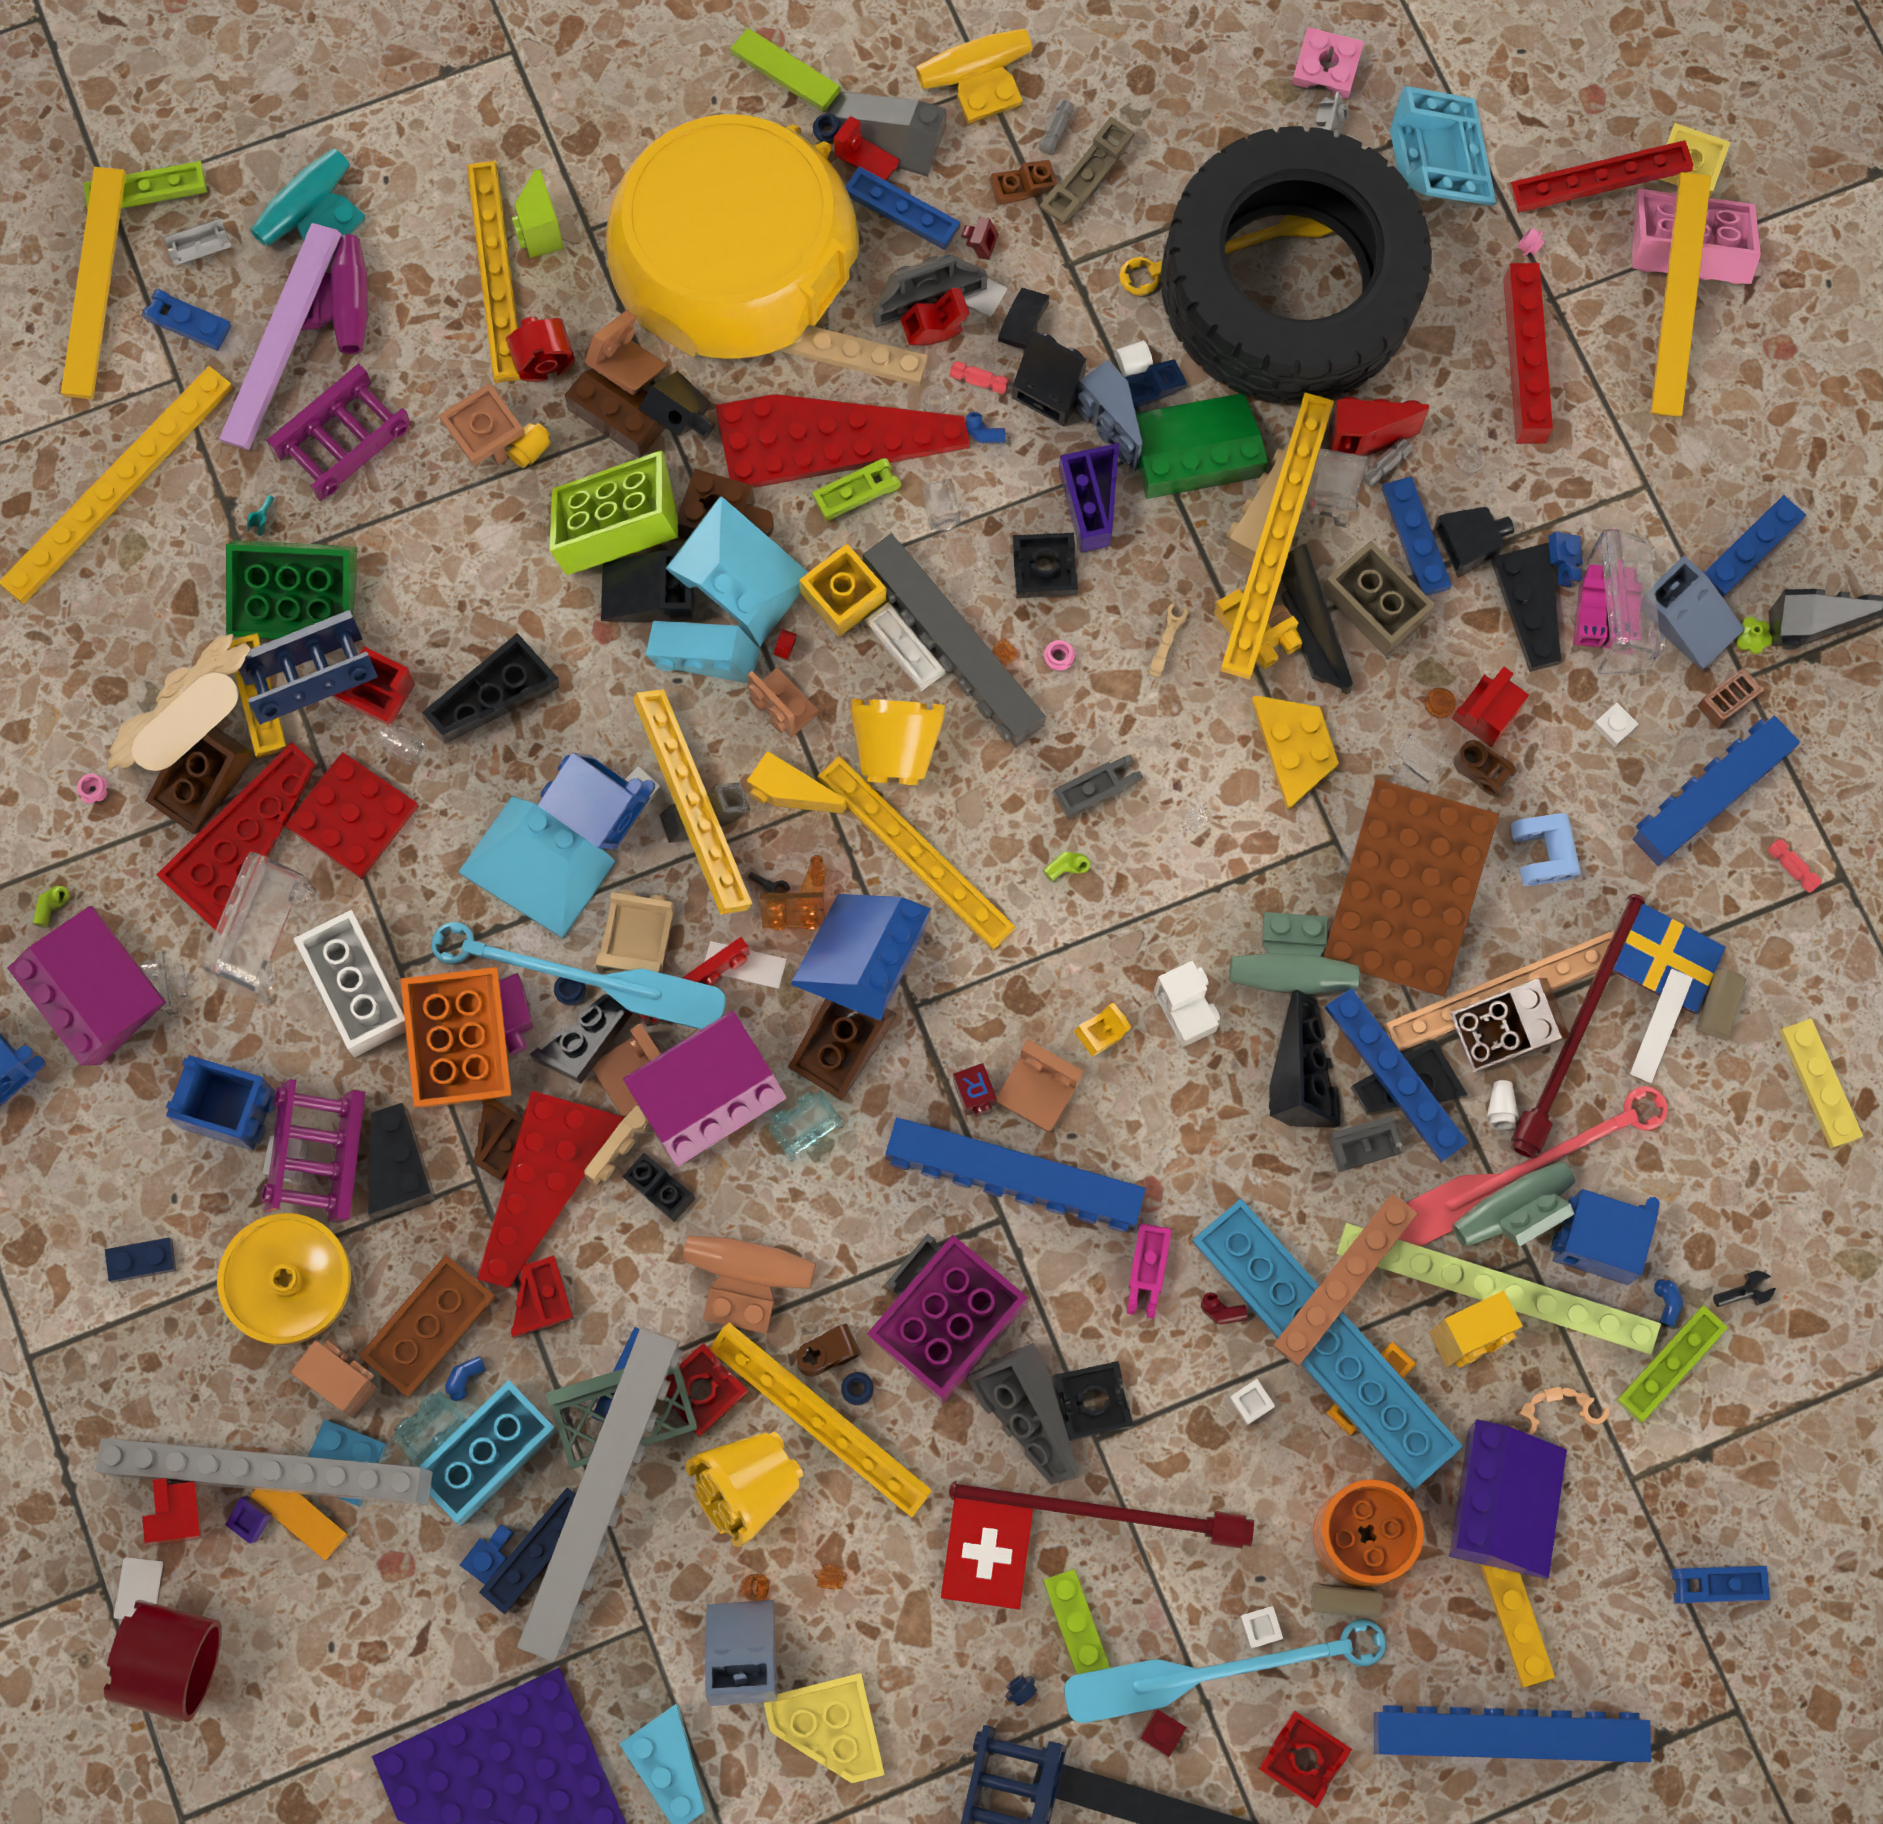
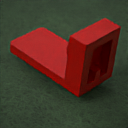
M852 116L846 120L834 136L835 156L856 169L860 166L887 181L899 166L898 158L862 138L860 121Z

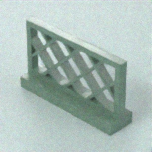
M680 1362L676 1369L670 1367L667 1376L674 1374L678 1388L672 1399L665 1396L664 1400L669 1402V1405L661 1420L657 1418L656 1423H658V1426L653 1436L642 1438V1444H653L698 1429L679 1366ZM625 1368L546 1393L549 1406L553 1410L570 1470L588 1464L593 1449L588 1457L576 1460L572 1446L577 1436L596 1444V1439L580 1430L589 1414L603 1422L605 1421V1417L591 1409L598 1397L605 1395L613 1400L614 1395L611 1393L616 1392ZM679 1393H680V1396H681L683 1405L680 1404V1403H678L677 1401H675V1400L677 1399ZM591 1400L588 1408L579 1404ZM673 1405L686 1412L689 1425L675 1428L664 1422ZM575 1406L585 1412L577 1429L564 1422L561 1409ZM662 1426L670 1430L658 1434ZM567 1430L574 1433L571 1440L569 1439Z

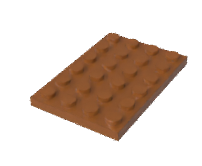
M1375 778L1323 957L1358 965L1360 973L1445 997L1500 814Z

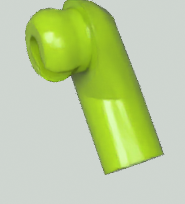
M1063 852L1042 871L1053 882L1063 872L1085 873L1090 869L1091 864L1084 854Z
M55 886L38 897L33 925L44 928L49 927L51 912L65 905L69 900L70 892L66 887Z

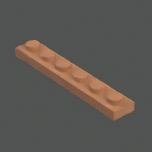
M1391 1193L1272 1347L1299 1367L1418 1213Z

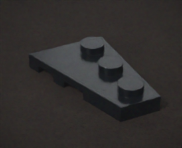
M605 993L578 1015V1021L565 1031L560 1029L552 1036L554 1038L553 1041L541 1050L539 1047L536 1048L529 1055L534 1061L582 1084L633 1012L627 1010L608 993Z
M1435 1040L1404 1057L1438 1103L1467 1097L1468 1094ZM1374 1074L1351 1086L1366 1115L1400 1109Z

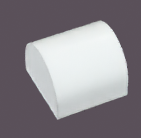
M1144 340L1114 351V356L1124 377L1146 372L1148 367L1153 365L1149 347Z

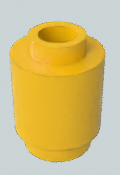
M528 423L523 428L525 434L509 444L510 448L506 451L509 458L521 468H525L528 464L532 465L551 444L548 438L550 433L539 423L535 425Z

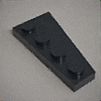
M1549 542L1494 556L1491 563L1529 672L1558 665L1561 661L1554 571L1553 565L1550 562Z

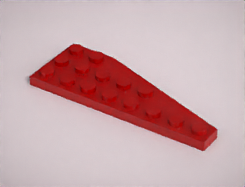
M779 394L715 405L729 479L752 485L753 488L860 469L884 458H887L889 463L970 448L964 416Z

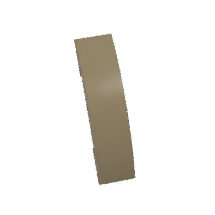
M1110 117L1093 138L1092 146L1060 185L1058 183L1039 205L1040 209L1060 223H1066L1103 183L1125 152L1135 132L1113 117Z

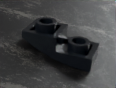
M1021 288L1004 320L998 336V342L1026 349L1032 331H1037V323L1049 305V295Z
M645 1153L622 1176L673 1222L678 1219L695 1199V1196L671 1177L664 1168Z

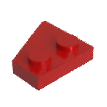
M553 1255L523 1265L520 1278L521 1285L516 1300L515 1318L511 1328L512 1337L517 1338L574 1319L556 1257Z

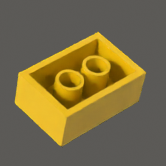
M1503 1290L1445 1318L1429 1331V1334L1446 1367L1456 1364L1459 1369L1474 1362L1481 1355L1493 1353L1510 1343L1513 1339L1517 1338L1515 1332L1523 1326Z

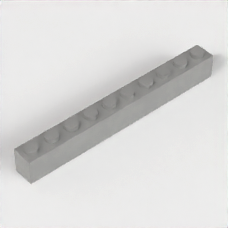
M644 1326L640 1328L517 1648L553 1662L556 1661L559 1653L566 1655L573 1637L567 1634L571 1622L578 1623L585 1606L584 1603L580 1602L584 1590H591L597 1572L592 1570L596 1558L603 1559L610 1541L604 1538L608 1526L615 1528L622 1508L616 1507L620 1495L627 1496L634 1477L629 1475L633 1462L640 1463L646 1445L641 1443L645 1431L652 1432L657 1420L658 1413L653 1412L657 1399L664 1401L671 1382L665 1380L669 1368L676 1369L683 1350L678 1349L680 1340Z
M105 1438L100 1440L95 1472L117 1477L149 1480L167 1478L170 1482L186 1483L195 1481L196 1484L426 1506H428L433 1474L432 1471L421 1467Z

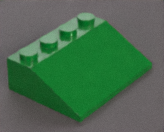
M1239 393L1135 413L1143 443L1139 472L1146 499L1260 478L1266 471L1268 461L1262 437L1248 401L1243 394Z
M234 540L227 543L226 635L233 634V637H246L258 634L260 638L278 639L348 610L353 615L357 580V546Z

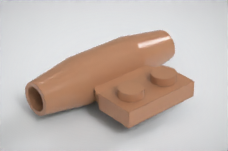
M688 1236L682 1259L683 1262L719 1276L709 1289L703 1320L724 1325L731 1323L734 1327L765 1334L768 1333L775 1302L771 1287L810 1289L816 1263L779 1248L728 1237Z

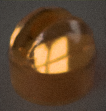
M1001 638L992 649V653L1001 658L999 661L1003 665L1010 664L1019 656L1016 648L1005 638Z
M750 1574L742 1579V1589L740 1591L744 1598L750 1601H763L766 1599L770 1586L765 1575ZM753 1585H757L756 1591H753Z

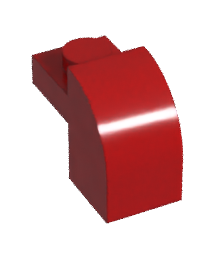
M950 288L935 304L916 303L900 320L909 345L925 346L949 340L963 331L961 323L970 313L961 288Z

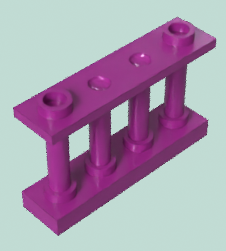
M359 363L266 440L272 453L280 461L285 456L291 455L315 480L310 486L319 501L326 496L333 495L339 489L342 482L394 438L402 437L411 425L407 411L404 408H401L393 415L368 389L371 385L368 373ZM360 398L384 424L370 434L345 409L346 405L353 399ZM332 417H337L361 441L349 453L322 428L323 424ZM309 436H314L338 460L325 473L299 447Z
M289 1079L282 1083L281 1087L277 1088L274 1097V1105L278 1106L268 1183L264 1184L261 1194V1201L265 1203L264 1212H274L280 1209V1202L324 1208L325 1212H328V1222L342 1223L350 1219L366 1092L352 1090L344 1094L340 1100L295 1093L297 1080ZM293 1106L337 1113V1116L341 1117L339 1129L333 1132L291 1125ZM289 1138L332 1144L336 1148L335 1161H332L330 1164L286 1157ZM290 1170L329 1176V1179L333 1180L331 1193H328L326 1196L282 1189L284 1171Z

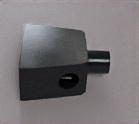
M678 371L652 385L638 408L678 436L693 429L700 436L706 438L715 427V423L704 415L710 406V401Z
M1487 507L1442 514L1439 516L1435 526L1457 578L1490 561L1494 556H1498L1504 546L1502 537L1514 533V525L1509 516L1494 521Z

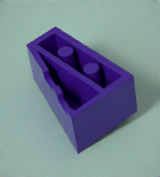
M1119 443L1060 455L1058 471L1080 553L1110 547Z

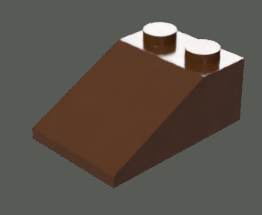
M215 726L174 764L160 771L145 801L192 834H197L239 782L254 752Z
M825 999L788 1068L837 1099L843 1100L883 1041L897 1014L886 1008L880 1021Z

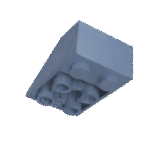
M1106 360L1080 380L1077 410L1085 421L1088 422L1090 420L1097 428V434L1105 443L1109 442L1110 444L1119 443V460L1125 465L1129 464L1136 471L1139 468L1143 443L1129 384L1109 360Z
M1685 555L1639 600L1638 613L1702 671L1744 631V627L1708 576Z
M774 1600L707 1604L705 1691L709 1706L777 1702Z

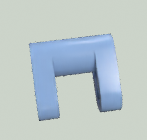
M1559 813L1526 818L1510 824L1513 841L1523 842L1544 838L1549 861L1529 864L1520 868L1523 886L1568 881L1581 876L1568 814Z

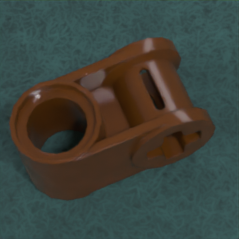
M1470 740L1464 743L1454 757L1456 770L1477 784L1484 792L1494 797L1500 796L1504 783L1509 776L1512 777L1517 772L1515 766L1510 761L1499 756L1477 740ZM1464 753L1473 754L1477 759V763L1468 762L1465 759ZM1498 773V777L1494 779V776Z
M848 1324L834 1327L823 1335L800 1346L797 1351V1366L802 1374L810 1377L817 1376L831 1368L848 1363L861 1355V1351ZM807 1353H811L813 1357L819 1355L817 1365L812 1366L810 1362L804 1363Z

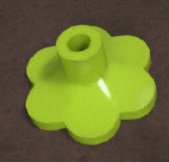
M1746 617L1743 620L1742 626L1744 631L1737 637L1736 645L1741 650H1749L1752 654H1759L1764 647L1769 646L1772 642V636L1769 633L1770 627L1767 622L1757 621L1754 617Z

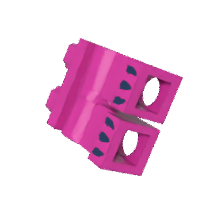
M1591 564L1587 568L1585 577L1578 588L1573 645L1601 648L1605 642L1604 648L1632 651L1639 642L1637 618L1640 583H1635L1634 570L1619 568L1615 572V581L1604 580L1605 567Z

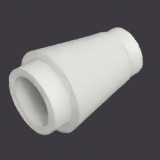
M1499 1080L1493 1083L1487 1120L1490 1121V1127L1493 1129H1514L1516 1122L1519 1120L1513 1083L1510 1081Z

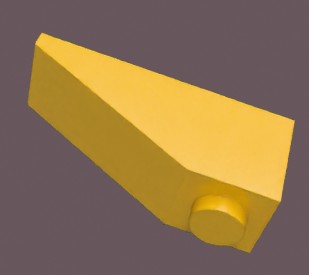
M769 751L765 753L747 779L749 795L761 804L768 802L775 807L841 814L847 809L845 798Z

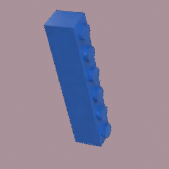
M1775 715L1767 722L1760 719L1748 730L1751 735L1743 741L1741 738H1738L1726 749L1729 754L1722 760L1718 757L1714 758L1703 769L1706 772L1705 775L1700 779L1693 776L1681 787L1684 792L1678 798L1671 795L1658 807L1661 810L1658 815L1653 818L1649 814L1637 824L1636 828L1639 831L1632 840L1657 866L1661 865L1799 745L1800 741Z

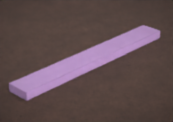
M311 223L219 439L223 443L250 450L342 235L338 230Z

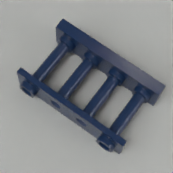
M350 610L255 647L245 656V661L239 672L246 686L252 683L255 685L258 695L249 698L248 701L260 725L378 678L367 651L359 655L357 653L354 643L363 638ZM342 648L346 660L328 666L325 654ZM313 659L317 672L299 678L295 666ZM283 671L287 684L270 690L266 678Z
M983 1725L982 1732L978 1731L974 1740L973 1751L977 1752L961 1824H974V1821L985 1824H1050L1067 1746L1049 1741L1048 1748L1043 1747L1042 1750L994 1739L996 1728ZM990 1752L1038 1764V1767L1043 1769L1040 1782H1035L1033 1785L986 1773ZM982 1787L1031 1798V1802L1035 1803L1032 1817L1027 1816L1026 1819L978 1807Z

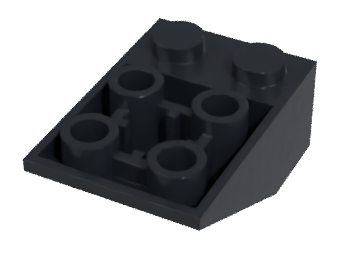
M1033 330L1013 383L1012 399L1064 427L1077 407L1080 380L1085 376L1087 359L1078 350L1060 345L1051 335L1046 333L1040 334Z
M661 550L603 563L601 621L693 622L694 587L688 588L666 569L678 551Z

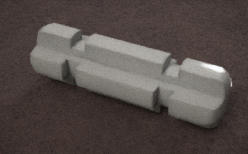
M1064 99L1058 102L1055 108L1056 111L1053 112L1046 127L1045 135L1042 136L1039 142V150L1047 154L1054 152L1057 146L1056 143L1066 127L1067 119L1072 114L1073 104Z
M1400 438L1393 448H1389L1374 462L1373 466H1369L1363 472L1362 480L1370 487L1376 485L1381 477L1387 475L1401 462V459H1404L1411 453L1412 445L1405 438Z

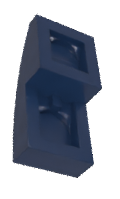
M1175 359L1150 365L1146 372L1125 377L1129 384L1134 408L1160 400L1187 386V382Z

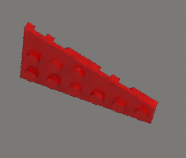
M292 742L156 874L161 881L224 940L316 767L315 763Z
M530 1091L477 1274V1280L506 1288L511 1286L522 1270L523 1265L526 1264L585 1177L584 1170L622 1122L623 1116L536 1091Z

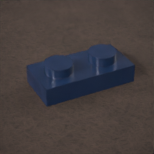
M170 1237L105 1249L108 1281L111 1283L176 1271L173 1239Z

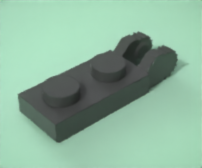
M1126 755L1112 763L1107 762L1055 788L1053 794L1067 819L1123 792V789H1128L1143 779L1140 771L1133 772L1120 780L1115 774L1132 765L1134 762L1132 756Z

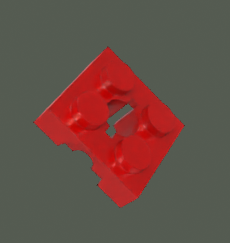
M704 1343L679 1365L689 1399L692 1398L691 1388L695 1382L699 1380L709 1382L712 1378L714 1379L711 1382V1395L707 1399H693L691 1401L698 1429L694 1430L699 1438L749 1393ZM674 1374L668 1375L665 1379L671 1382L666 1394L671 1399L678 1388ZM679 1393V1395H678V1397H677V1399H676L675 1401H677L678 1403H680V1404L683 1405V1402H682V1399H681V1396H680V1393ZM673 1405L674 1411L689 1425L686 1412Z
M1292 1711L1258 1770L1314 1808H1318L1327 1793L1332 1779L1345 1763L1352 1748L1298 1712ZM1303 1747L1311 1749L1315 1755V1764L1319 1766V1769L1300 1770L1295 1763V1754L1289 1752L1292 1748L1295 1751Z

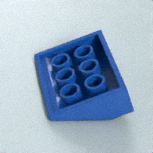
M838 894L799 966L791 985L881 1021L925 932L931 908L897 896Z

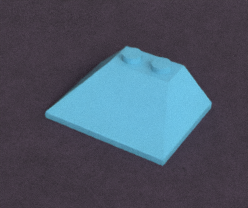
M1405 86L1398 101L1390 134L1397 170L1408 182V187L1423 195L1494 206L1496 198L1476 100L1469 97Z
M722 496L718 498L666 567L688 588L698 587L739 622L737 626L742 629L757 647L763 644L799 596V579L808 573L805 568Z
M512 796L458 873L563 939L609 874L616 861L604 850L595 847L537 804Z

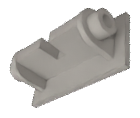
M1336 92L1335 99L1325 97L1319 103L1316 124L1325 125V127H1315L1334 131L1335 137L1343 134V124L1348 120L1349 115L1348 105L1344 103L1339 92Z
M221 218L164 237L170 258L175 266L232 247Z

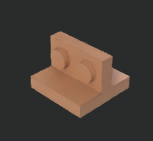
M490 383L439 415L441 422L473 466L489 456L494 459L497 465L502 464L508 460L505 451L508 444L525 434L522 426Z

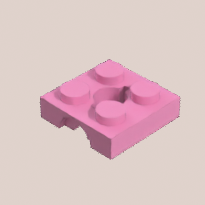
M1307 27L1292 85L1308 88L1310 85H1323L1327 90L1332 91L1334 96L1336 92H1339L1342 98L1348 99L1364 41ZM1329 49H1334L1331 62L1335 66L1329 68L1328 72H1325L1320 62L1327 60Z

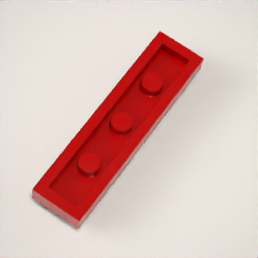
M739 937L686 974L682 979L714 986L721 980L722 973L730 968L736 970L748 960L747 956L750 955L749 946L742 937ZM638 1014L646 1027L651 1023L657 1025L664 1021Z

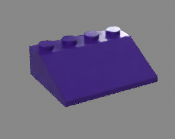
M1476 1419L1468 1429L1449 1557L1548 1580L1567 1450L1512 1427Z

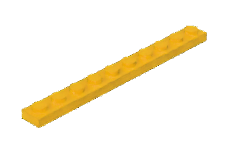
M208 366L0 579V586L24 605L234 389L232 384Z
M1304 393L1220 670L1222 672L1249 680L1251 678L1332 410L1333 400Z

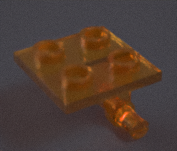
M820 855L811 857L810 866L799 892L759 894L762 928L783 930L787 927H801L810 930L822 925L825 919L824 878L827 875V868Z

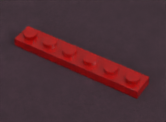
M1686 140L1512 181L1510 182V190L1517 213L1679 175L1681 172H1692L1694 164Z

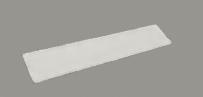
M1671 969L1630 1072L1631 1075L1652 1083L1692 982V977Z

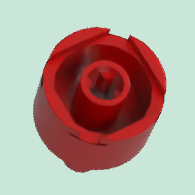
M535 316L527 317L520 322L521 327L506 337L515 370L523 381L540 382L548 380L547 374L556 371L559 376L568 371L575 363L574 352L561 318L538 320Z

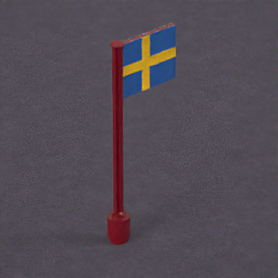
M1630 894L1627 897L1629 901L1570 1029V1038L1565 1040L1536 1107L1532 1108L1531 1111H1523L1511 1138L1513 1142L1511 1149L1519 1155L1534 1159L1537 1153H1541L1553 1127V1123L1548 1120L1550 1117L1548 1113L1612 972L1658 996H1661L1671 969L1688 975L1693 979L1681 1008L1696 1014L1725 951V946L1645 905V900L1642 896Z

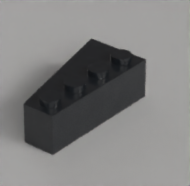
M516 633L422 712L423 719L439 739L446 744L558 689L559 678L524 639Z

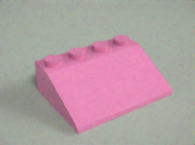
M1646 189L1637 190L1632 240L1633 269H1639L1643 272L1667 273L1676 193ZM1709 198L1699 278L1703 280H1723L1733 284H1752L1761 255L1755 204Z

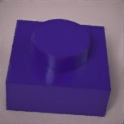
M248 1495L242 1496L225 1525L251 1544L257 1542L272 1513Z

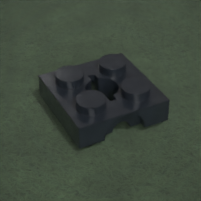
M1074 532L1013 535L1016 598L1073 596L1078 594ZM1046 558L1051 560L1055 566L1051 570L1044 571L1039 569L1035 563L1040 559Z
M1119 1361L1054 1375L1069 1441L1133 1427L1130 1408L1124 1393ZM1089 1391H1097L1103 1397H1109V1399L1105 1400L1103 1408L1098 1411H1090L1084 1405L1077 1407V1403L1082 1402L1083 1396Z

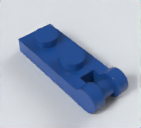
M155 289L151 296L152 303L150 306H146L141 314L150 323L216 351L219 350L232 327L230 321L176 299L160 289ZM163 307L170 309L166 316L160 313Z
M1767 1566L1671 1569L1672 1580H1676L1677 1593H1673L1674 1604L1770 1600ZM1689 1579H1698L1699 1592H1690Z

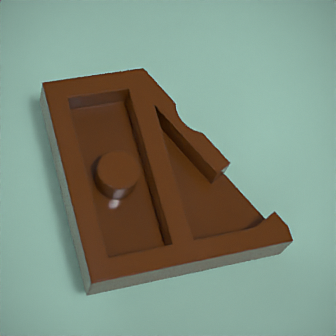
M487 1099L482 1101V1117L478 1128V1144L475 1149L473 1163L502 1182L507 1174L523 1117L495 1099Z

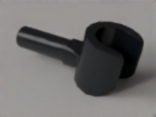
M750 872L748 875V879L769 890L772 899L780 902L784 900V897L775 892L776 887H783L787 891L790 890V886L786 881L779 880L774 883L753 872Z

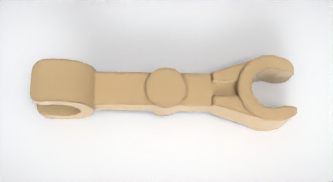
M1171 604L1168 607L1166 630L1161 638L1157 654L1154 656L1150 666L1149 674L1160 678L1163 672L1168 651L1173 644L1174 635L1186 621L1188 610L1185 608L1181 617L1173 616L1172 612L1175 604Z

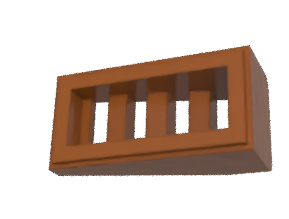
M1743 667L1701 699L1697 707L1718 729L1759 696L1764 689ZM1742 679L1753 691L1748 693L1738 680ZM1732 685L1744 697L1743 699H1740L1730 688ZM1723 692L1735 702L1734 706L1722 695ZM1716 698L1727 709L1726 712H1724L1719 707V705L1714 701Z

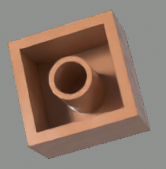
M315 1340L290 1373L339 1410L355 1419L378 1388L376 1384L371 1382L375 1375L354 1360L350 1365L347 1364L345 1361L349 1356L328 1340L324 1345Z

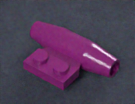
M345 234L341 235L334 251L331 273L325 272L300 331L323 328L325 324L333 321L338 350L341 353L350 355L363 351L368 321L367 270L360 239L355 235Z

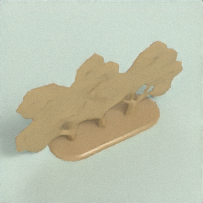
M233 634L217 637L202 652L193 668L188 669L184 666L169 673L164 682L165 687L159 691L156 698L158 703L156 708L149 713L138 714L121 724L117 738L112 743L109 751L111 757L107 761V770L114 769L117 766L123 770L137 762L139 766L146 770L158 771L168 768L180 759L235 707L239 696L238 688L233 679L227 675L237 672L245 661V656L251 650L250 647L243 643L228 650L232 643Z

